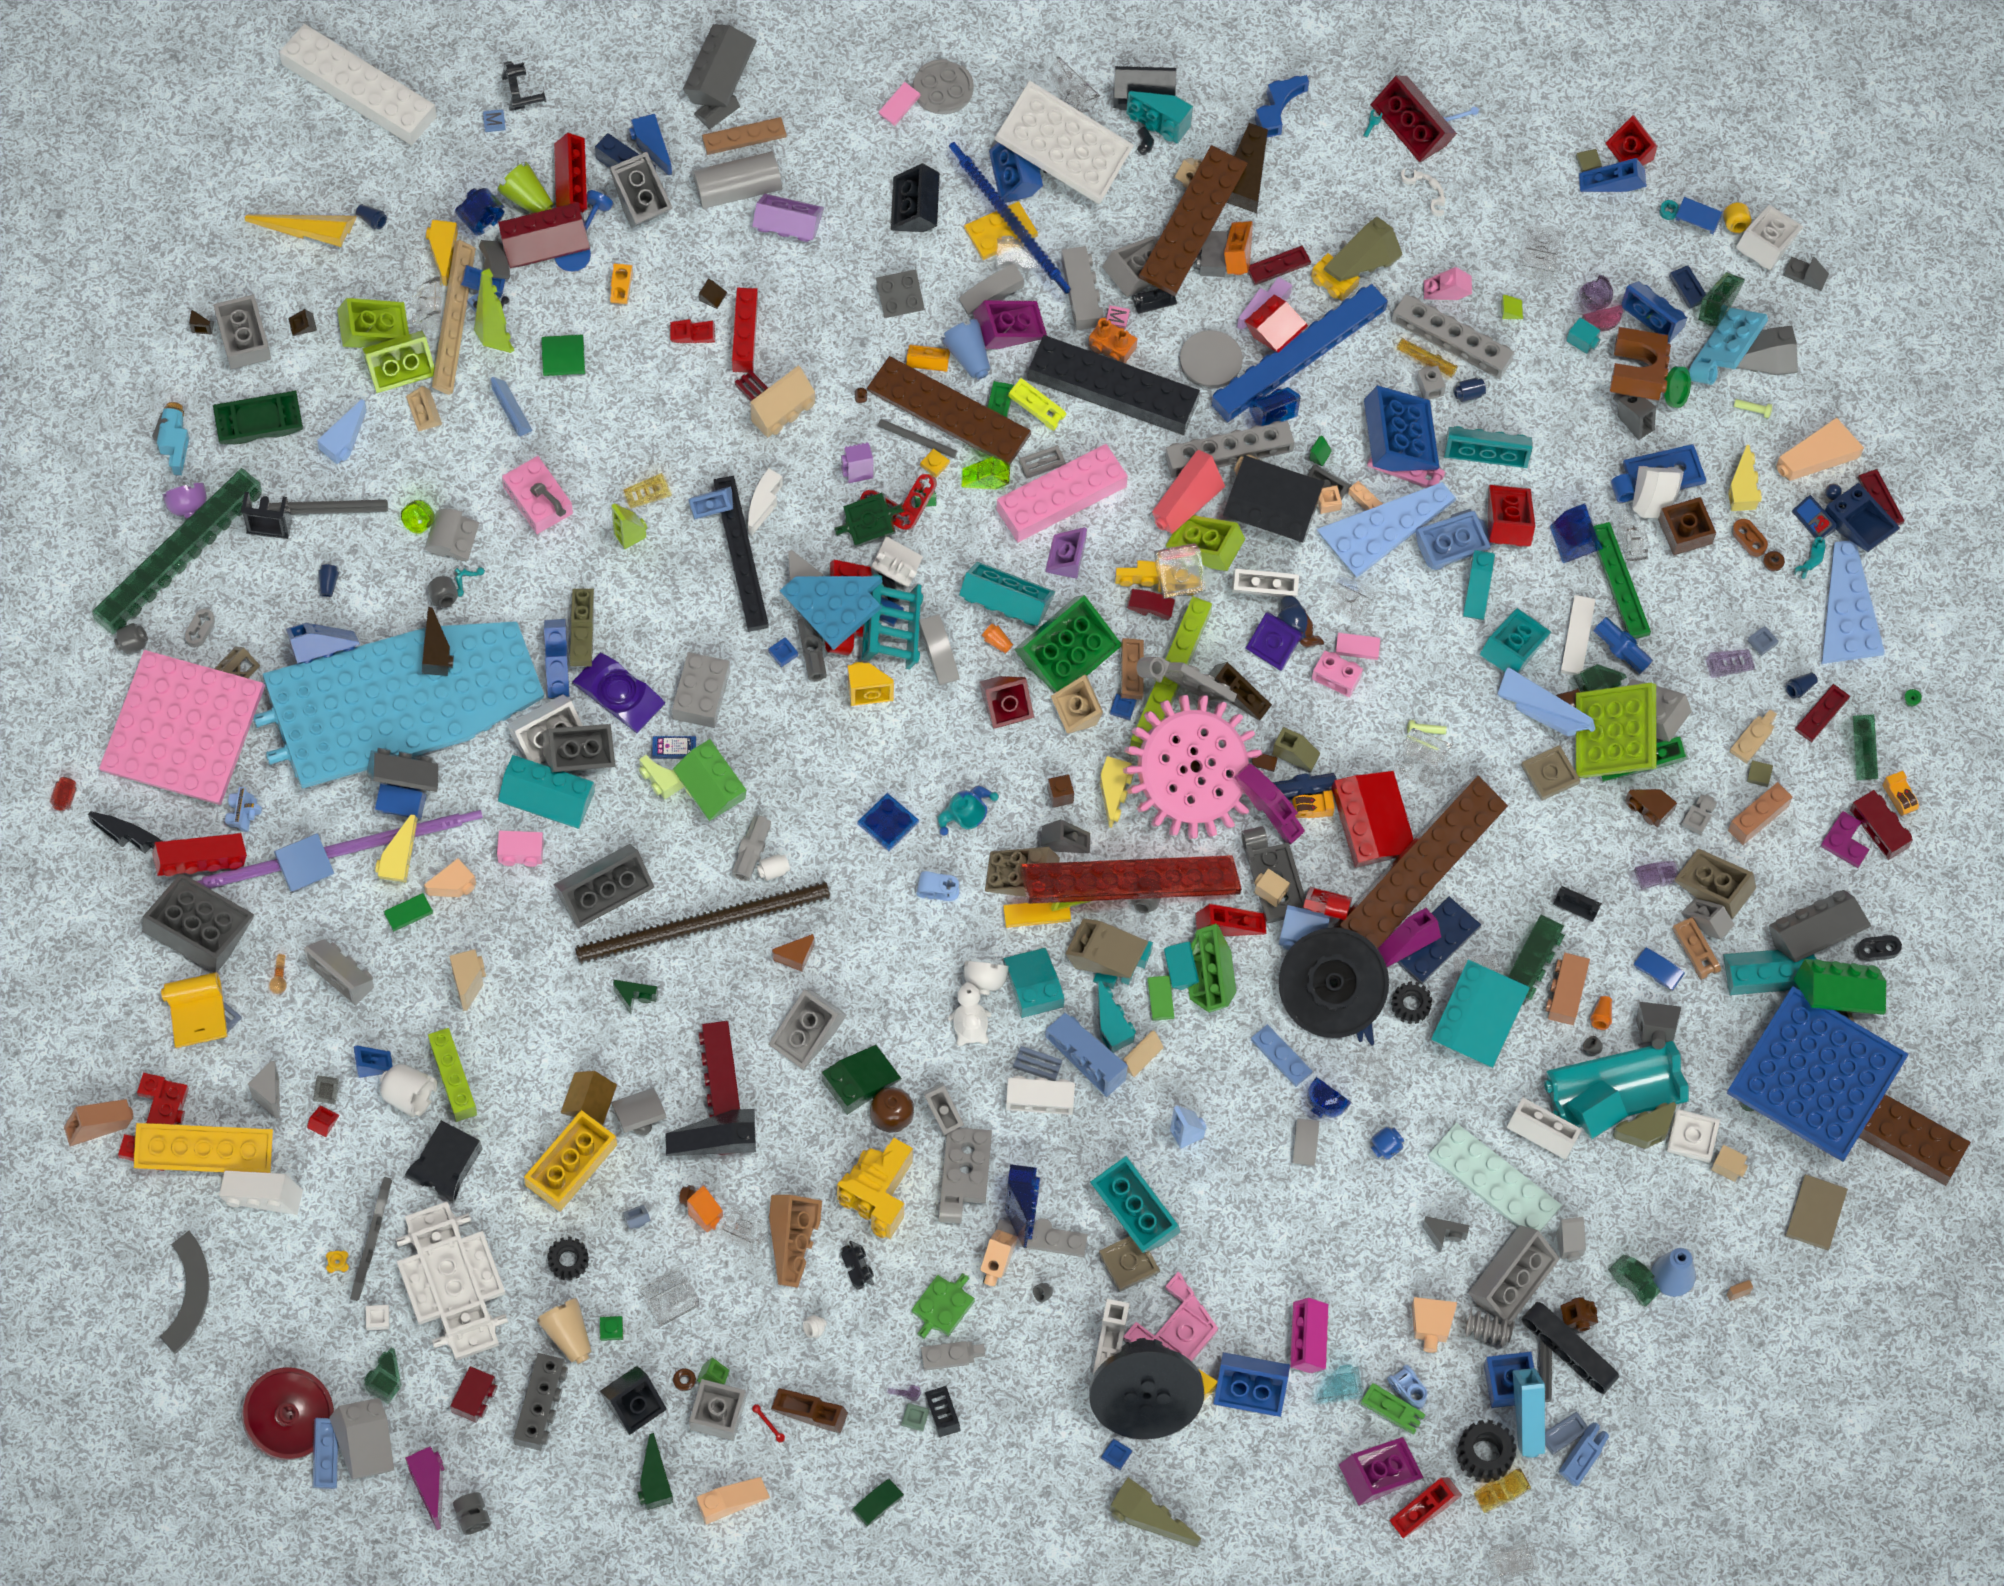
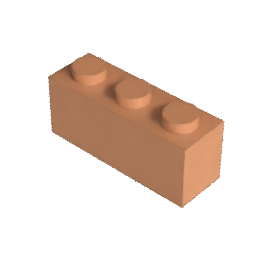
M1777 782L1731 821L1728 831L1744 845L1786 810L1793 796Z
M1564 952L1562 960H1557L1555 972L1559 974L1557 979H1553L1550 989L1551 992H1554L1553 999L1548 998L1545 1010L1549 1012V1020L1574 1026L1590 962L1589 958Z

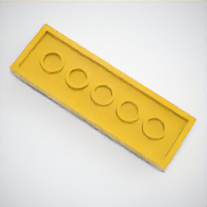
M136 1123L133 1168L271 1173L273 1129Z

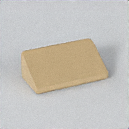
M421 386L406 396L418 431L442 425L430 389Z
M1154 1030L1123 1059V1062L1128 1065L1127 1072L1133 1077L1163 1049V1045Z

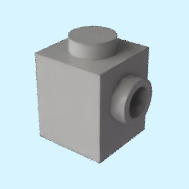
M1426 366L1418 370L1416 380L1422 397L1430 400L1444 396L1446 386L1439 367Z

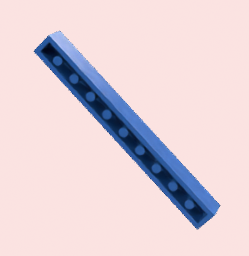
M1373 284L1366 288H1360L1351 299H1345L1338 308L1329 310L1324 318L1311 323L1307 330L1297 335L1279 353L1274 352L1271 355H1266L1259 364L1250 366L1245 371V374L1239 378H1233L1228 386L1215 391L1211 406L1227 423L1386 311L1388 300Z

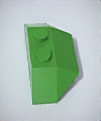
M1214 924L1198 929L1194 935L1196 937L1191 943L1199 982L1188 987L1190 1000L1209 1013L1228 1007L1237 992L1231 949L1219 926Z

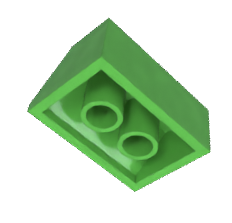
M711 739L692 749L673 768V771L709 822L746 799V788Z

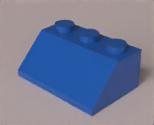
M999 142L989 150L1000 203L1031 197L1043 186L1038 166Z
M1637 281L1626 287L1621 308L1655 333L1668 335L1669 343L1685 327L1688 317L1681 310L1670 305L1664 297L1654 293L1648 285Z
M1223 1352L1213 1405L1281 1417L1290 1364Z

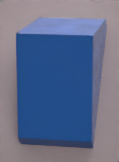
M358 1045L354 1046L359 1078L382 1075L393 1067L390 1051Z

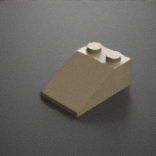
M1699 848L1674 879L1677 884L1697 899L1724 906L1731 919H1734L1756 889L1753 872Z

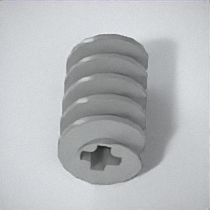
M1471 1309L1465 1334L1466 1337H1469L1474 1332L1475 1340L1480 1335H1483V1342L1485 1343L1491 1337L1492 1345H1495L1500 1340L1501 1347L1504 1348L1506 1343L1510 1342L1515 1321H1512L1507 1326V1319L1504 1318L1499 1324L1498 1316H1495L1490 1321V1315L1486 1313L1482 1319L1481 1311H1477L1472 1316Z

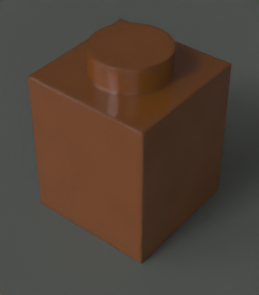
M1069 774L1048 779L1047 790L1052 808L1074 803L1075 793Z

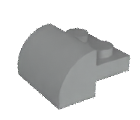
M455 509L438 510L435 513L424 550L438 556L445 557V555L467 562L479 522L462 516V512Z

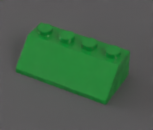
M1804 959L1794 977V981L1811 1008L1879 1015L1886 1013V979L1877 966Z

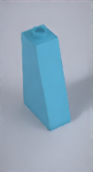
M1535 1368L1513 1371L1518 1449L1522 1456L1534 1458L1539 1456V1454H1545V1384Z

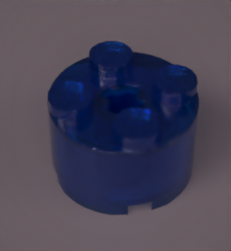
M488 188L471 189L467 193V198L455 209L458 218L477 236L484 234L483 229L488 225L495 226L498 224L505 213L502 209L505 206Z

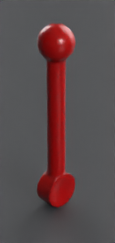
M753 1405L752 1411L758 1413L776 1436L777 1442H784V1434L776 1430L761 1411L760 1405Z

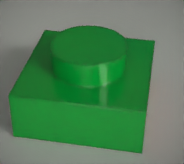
M623 1316L600 1317V1341L623 1340Z

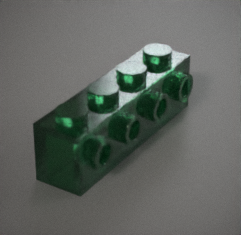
M1541 914L1508 975V978L1530 987L1522 1005H1525L1528 999H1533L1537 988L1534 987L1536 982H1542L1546 974V970H1544L1546 963L1551 964L1556 954L1553 952L1555 946L1560 947L1565 937V934L1562 933L1564 925Z

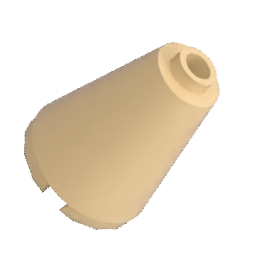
M577 1298L564 1302V1305L556 1306L547 1311L536 1320L571 1363L576 1361L577 1364H580L590 1358L588 1354L592 1351L580 1304Z

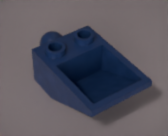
M1859 482L1843 494L1838 484L1832 483L1826 487L1825 495L1833 501L1826 506L1825 511L1837 524L1836 530L1865 551L1870 552L1900 530L1898 524Z

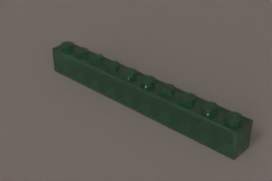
M243 468L238 470L92 610L94 620L112 635L118 629L126 626L127 621L132 616L136 617L139 615L142 607L147 602L150 603L156 598L157 592L161 588L168 587L172 578L177 573L180 574L186 569L188 562L198 558L202 549L207 544L211 545L222 530H227L236 516L243 514L240 511L244 492H249L251 502H255L260 498L262 492L260 482Z

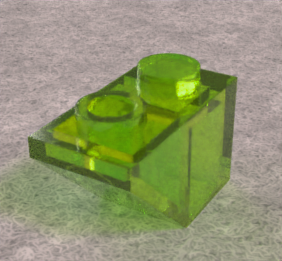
M994 456L962 469V488L996 490L1008 485L1010 482V465Z

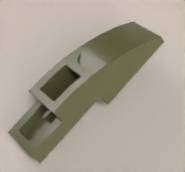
M572 589L570 666H592L594 589Z

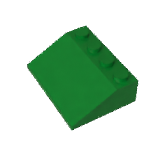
M1085 595L1074 597L1014 650L1025 665L1056 693L1083 675L1088 676L1121 647V642Z

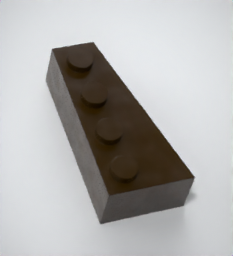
M1249 123L1234 155L1248 164L1227 203L1257 213L1268 129Z

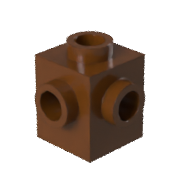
M1578 1297L1560 1305L1563 1322L1568 1327L1577 1329L1578 1332L1590 1330V1326L1599 1323L1594 1301Z

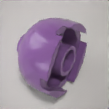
M193 483L195 488L184 485L166 491V494L162 495L167 509L176 516H184L185 519L196 517L197 512L203 509L207 500L204 483Z

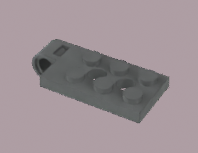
M1263 826L1241 831L1242 843L1254 882L1260 873L1265 874L1270 869L1290 883L1289 890L1286 893L1288 900L1280 902L1277 907L1259 896L1266 923L1284 920L1288 905L1307 909L1303 908L1306 897L1289 843L1268 847V839Z

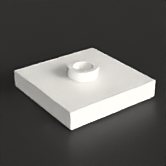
M1676 1109L1667 1152L1710 1163L1720 1120Z

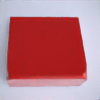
M320 1105L309 1117L307 1128L327 1137L340 1115Z

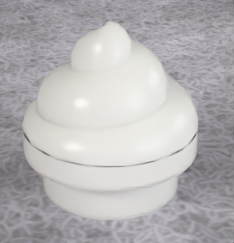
M816 1315L809 1316L803 1322V1330L809 1338H818L825 1331L827 1321Z

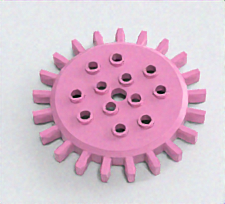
M1188 695L1179 696L1181 712L1174 713L1168 700L1161 702V708L1165 714V718L1159 720L1153 712H1146L1144 716L1153 726L1152 729L1147 733L1142 728H1133L1131 732L1141 738L1143 743L1141 748L1130 746L1125 747L1124 751L1130 755L1138 756V766L1123 768V773L1125 774L1137 773L1140 784L1133 785L1127 789L1128 794H1137L1143 790L1147 797V800L1138 806V812L1147 811L1153 805L1158 810V813L1153 818L1151 825L1154 827L1159 826L1165 817L1172 819L1169 835L1172 836L1178 835L1181 823H1188L1189 839H1196L1198 837V823L1203 822L1209 837L1217 835L1214 820L1219 817L1227 828L1234 827V821L1228 812L1232 808H1235L1242 815L1249 812V809L1239 801L1242 794L1246 795V793L1234 776L1249 764V758H1257L1262 755L1261 750L1254 749L1247 752L1243 743L1255 735L1253 730L1243 732L1239 736L1234 729L1241 722L1243 716L1237 714L1231 717L1229 722L1225 721L1222 718L1227 706L1225 702L1218 703L1214 713L1206 712L1208 696H1200L1197 710H1190ZM1202 729L1206 731L1205 737L1201 735ZM1173 736L1178 738L1177 744L1173 743ZM1220 740L1224 742L1223 748H1220L1218 745ZM1192 747L1196 750L1195 755L1190 753ZM1164 754L1168 758L1167 762H1163L1162 756ZM1209 759H1212L1214 762L1212 767L1208 764ZM1193 760L1198 761L1200 764V770L1197 773L1193 772L1190 767ZM1181 766H1184V767H1185V773H1184V774H1182V773L1180 772V767H1181ZM1227 770L1231 771L1230 778L1226 776ZM1199 777L1203 779L1202 785L1198 784ZM1171 784L1175 786L1174 792H1171L1169 789ZM1217 788L1221 791L1220 796H1217L1215 793ZM1188 796L1193 798L1191 804L1187 801Z

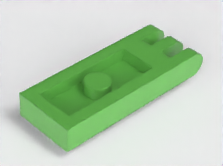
M1374 1383L1371 1384L1361 1401L1363 1406L1413 1435L1416 1429L1409 1424L1411 1423L1416 1427H1419L1421 1424L1414 1416L1422 1420L1426 1416L1420 1410Z

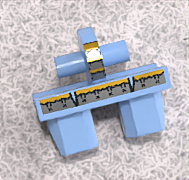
M239 787L238 793L229 794L228 802L232 808H235V812L226 814L225 823L229 827H237L242 832H248L250 820H254L255 815L262 813V807L257 805V799L254 798L253 794L248 793L245 787Z

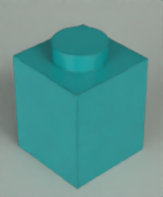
M1580 317L1568 332L1566 341L1587 354L1591 348L1595 350L1599 345L1601 330Z

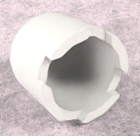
M397 1064L391 1067L380 1078V1093L383 1099L413 1118L415 1115L420 1117L427 1110L432 1102L429 1100L431 1092H436L437 1090L435 1078L404 1064Z

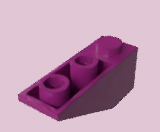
M1427 908L1407 917L1378 948L1386 966H1391L1441 938L1437 919Z

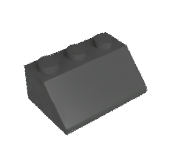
M611 724L549 728L541 732L543 754L552 772L616 767Z
M378 748L377 751L371 750L366 776L371 780L437 792L438 763L433 761V757L420 755L419 759L413 758L411 753L399 751V754L396 755L390 754L391 750L385 748Z

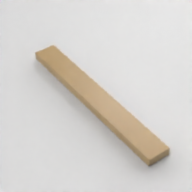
M460 239L455 241L432 382L433 388L448 395L452 394L454 389L469 287L461 285L466 265L473 267L476 250L475 247Z

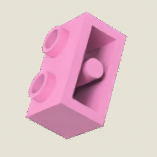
M1324 651L1313 670L1312 680L1350 698L1361 679L1363 668H1360L1355 662H1348L1334 652Z

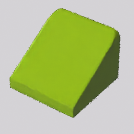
M1502 295V319H1523L1522 300Z

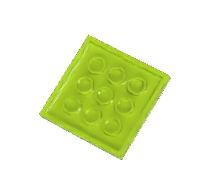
M1655 683L1576 693V709L1591 717L1595 725V730L1592 732L1588 729L1576 731V773L1579 778L1656 769Z

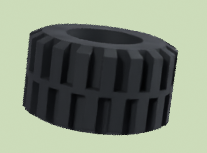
M1479 1420L1477 1425L1472 1423L1468 1429L1464 1430L1458 1443L1456 1454H1458V1463H1461V1470H1467L1469 1478L1473 1475L1476 1477L1475 1481L1480 1482L1481 1479H1485V1483H1490L1491 1479L1497 1481L1500 1479V1476L1504 1477L1508 1470H1510L1516 1456L1517 1446L1514 1444V1436L1509 1435L1510 1430L1507 1427L1505 1429L1501 1428L1502 1423L1498 1422L1495 1425L1493 1420H1488L1487 1423ZM1480 1441L1491 1442L1498 1448L1500 1456L1493 1461L1482 1460L1476 1455L1473 1446Z

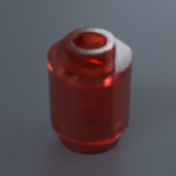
M60 777L59 781L55 783L50 798V803L54 809L65 811V809L71 808L77 790L74 780Z

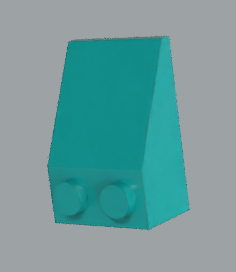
M1516 608L1489 637L1479 655L1504 671V673L1508 667L1520 673L1549 637L1551 631Z
M1046 947L1003 958L1005 965L1009 966L1008 976L1021 1018L1064 1008V994Z

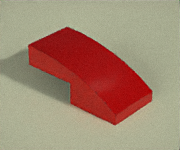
M691 319L670 322V340L674 343H715V323L713 320L692 323Z

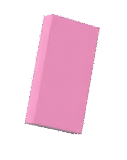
M904 82L882 107L879 115L895 126L920 98V93Z
M1338 633L1336 654L1378 660L1380 638Z

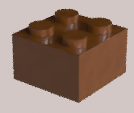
M1701 497L1661 508L1658 521L1673 556L1713 544L1716 530Z

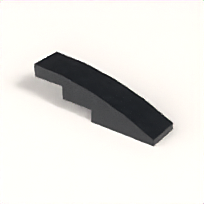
M93 811L88 813L90 822L121 847L130 842L146 854L150 848H154L155 842L162 841L152 833L127 821Z

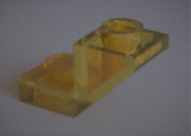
M1519 1468L1499 1481L1489 1482L1476 1491L1474 1495L1483 1512L1487 1513L1517 1499L1532 1488L1522 1469Z

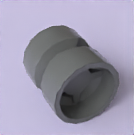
M469 1493L457 1498L453 1502L456 1515L461 1517L459 1523L463 1534L471 1535L485 1530L491 1525L488 1512L483 1510L485 1504L481 1493Z

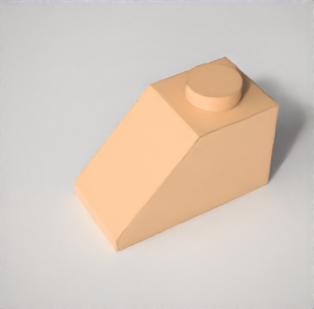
M457 858L424 884L425 893L428 896L459 898L463 894L468 895L474 890L476 880L470 870Z

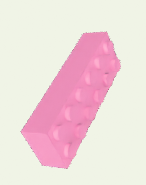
M1104 444L998 498L996 510L1018 543L1126 488L1128 475L1108 445Z

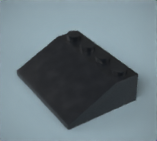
M1244 455L1223 516L1303 543L1307 538L1325 481Z

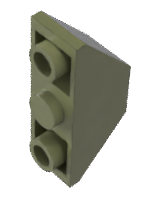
M1675 1102L1670 1104L1662 1103L1655 1108V1111L1650 1113L1645 1111L1637 1115L1635 1120L1620 1122L1616 1125L1613 1133L1614 1138L1643 1149L1664 1141L1676 1109Z

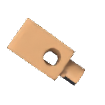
M998 1229L992 1235L980 1269L982 1272H985L983 1283L995 1286L997 1279L1003 1277L1008 1268L1018 1236Z
M1414 1297L1412 1302L1414 1338L1424 1340L1423 1350L1425 1352L1435 1353L1437 1352L1438 1342L1447 1341L1457 1302Z

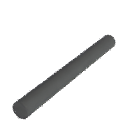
M880 419L878 423L880 428L930 449L934 448L936 451L949 457L955 458L957 455V450L883 419Z

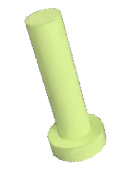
M1736 399L1734 403L1736 408L1765 414L1764 418H1769L1772 412V404L1763 406Z
M1409 720L1407 725L1408 735H1413L1414 732L1446 735L1447 731L1446 726L1417 724L1414 720Z

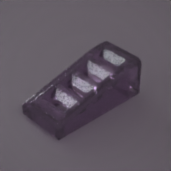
M1749 649L1711 652L1706 658L1711 678L1755 669ZM1741 656H1743L1745 664L1741 663ZM1732 658L1735 659L1736 665L1733 664Z

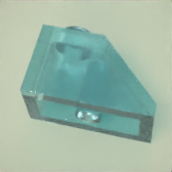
M1342 1365L1339 1369H1336L1317 1393L1316 1404L1361 1399L1363 1389L1359 1367Z

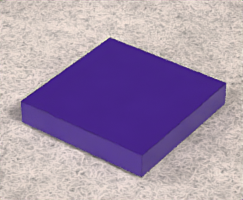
M1266 612L1246 649L1282 671L1303 634L1270 612Z

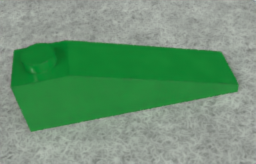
M1681 736L1672 738L1670 742L1662 741L1656 743V769L1689 760ZM1649 770L1603 775L1601 777L1603 782Z

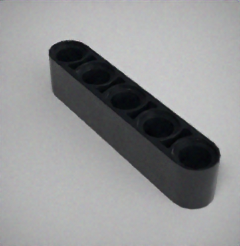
M1535 1302L1522 1317L1523 1324L1597 1392L1605 1394L1619 1379L1618 1372L1543 1303Z

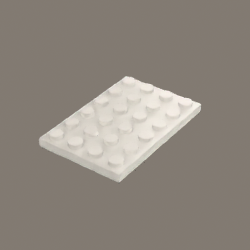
M1030 80L994 138L1000 144L1098 204L1103 200L1134 146Z

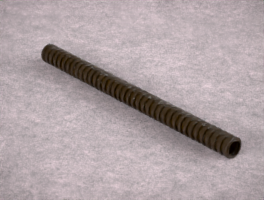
M822 881L821 884L817 882L814 886L809 884L808 887L802 886V889L795 888V891L790 889L787 893L782 891V894L776 893L775 896L771 894L768 898L763 896L760 900L759 898H756V901L749 900V903L744 901L741 905L736 903V906L729 905V908L723 907L722 910H719V908L714 912L710 910L707 914L706 912H703V915L698 913L695 917L690 915L688 919L683 917V920L676 919V922L671 920L668 924L664 922L661 926L656 924V927L649 926V929L644 927L642 931L639 929L634 933L629 931V934L623 933L622 936L618 934L615 938L610 936L607 940L606 938H603V941L596 940V943L592 941L588 945L583 943V946L576 945V955L580 964H584V961L589 963L591 959L596 961L599 957L604 959V956L610 957L611 954L615 956L618 952L623 954L626 950L627 952H630V949L637 950V947L642 949L645 945L650 947V944L664 943V940H667V942L672 938L677 940L679 936L684 938V935L690 936L691 933L696 935L698 931L703 933L704 930L710 931V928L715 930L718 926L721 928L725 924L730 926V923L737 924V921L743 922L744 919L749 921L752 917L753 919H756L757 916L763 917V914L768 916L771 912L776 914L777 911L783 912V909L790 910V907H793V909L798 905L803 907L805 903L806 905H809L810 902L814 904L817 900L822 902L825 898L826 900L830 899L827 882Z

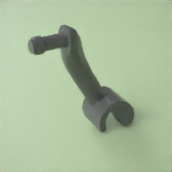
M536 483L531 487L530 491L535 497L543 494L553 504L555 512L559 517L566 514V510L562 508L559 500L547 491L544 484Z

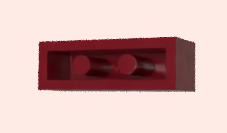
M1875 790L1853 802L1850 808L1851 813L1856 819L1861 821V826L1888 861L1910 847L1913 841L1910 831L1900 824L1896 813L1890 811L1885 799L1880 794L1878 795Z

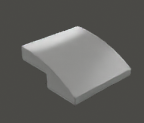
M654 1088L611 1102L624 1133L667 1118Z

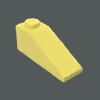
M415 815L409 816L382 853L381 860H377L375 872L378 873L380 879L407 882L418 820Z

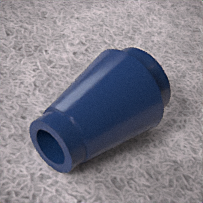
M360 204L356 209V215L372 229H382L387 222V216L382 210Z
M324 564L318 570L320 596L332 597L339 576L338 567Z
M1813 672L1789 679L1785 686L1786 692L1791 698H1801L1818 683V679Z

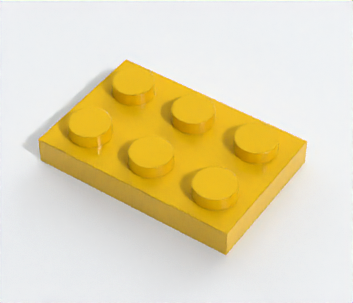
M1019 201L964 225L966 233L982 260L1038 236L1037 230Z

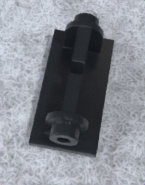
M1161 289L1132 295L1138 314L1177 304L1175 296Z
M1564 886L1560 887L1553 905L1591 922L1594 921L1602 904Z
M849 1241L850 1246L847 1245L841 1248V1256L846 1268L855 1267L848 1271L852 1286L856 1287V1290H860L865 1287L864 1283L874 1285L872 1280L874 1273L871 1267L866 1264L864 1259L866 1252L863 1246Z

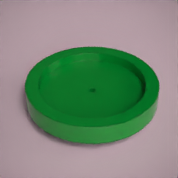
M1674 366L1666 377L1667 387L1664 396L1668 406L1681 408L1687 402L1690 394L1691 377L1686 367Z

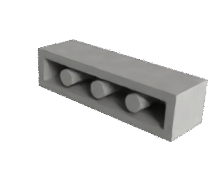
M1086 246L1062 249L1061 262L1075 329L1077 331L1096 328L1099 319L1104 318L1103 308L1098 305L1100 293L1099 289H1095L1094 286L1096 284L1095 271L1091 272L1090 266H1093L1092 255L1087 253Z

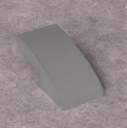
M1297 1118L1292 1163L1315 1166L1320 1121Z

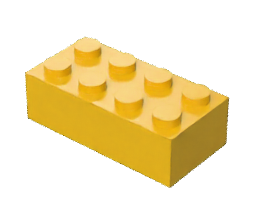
M581 1110L524 1176L525 1186L561 1212L617 1146L616 1136Z

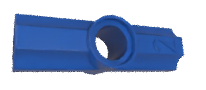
M1605 617L1593 630L1609 645V649L1616 657L1621 660L1624 659L1639 674L1653 662V659L1637 645L1638 643L1635 638L1618 628L1608 617Z

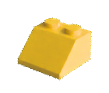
M855 662L852 665H847L851 706L894 701V680L870 663Z

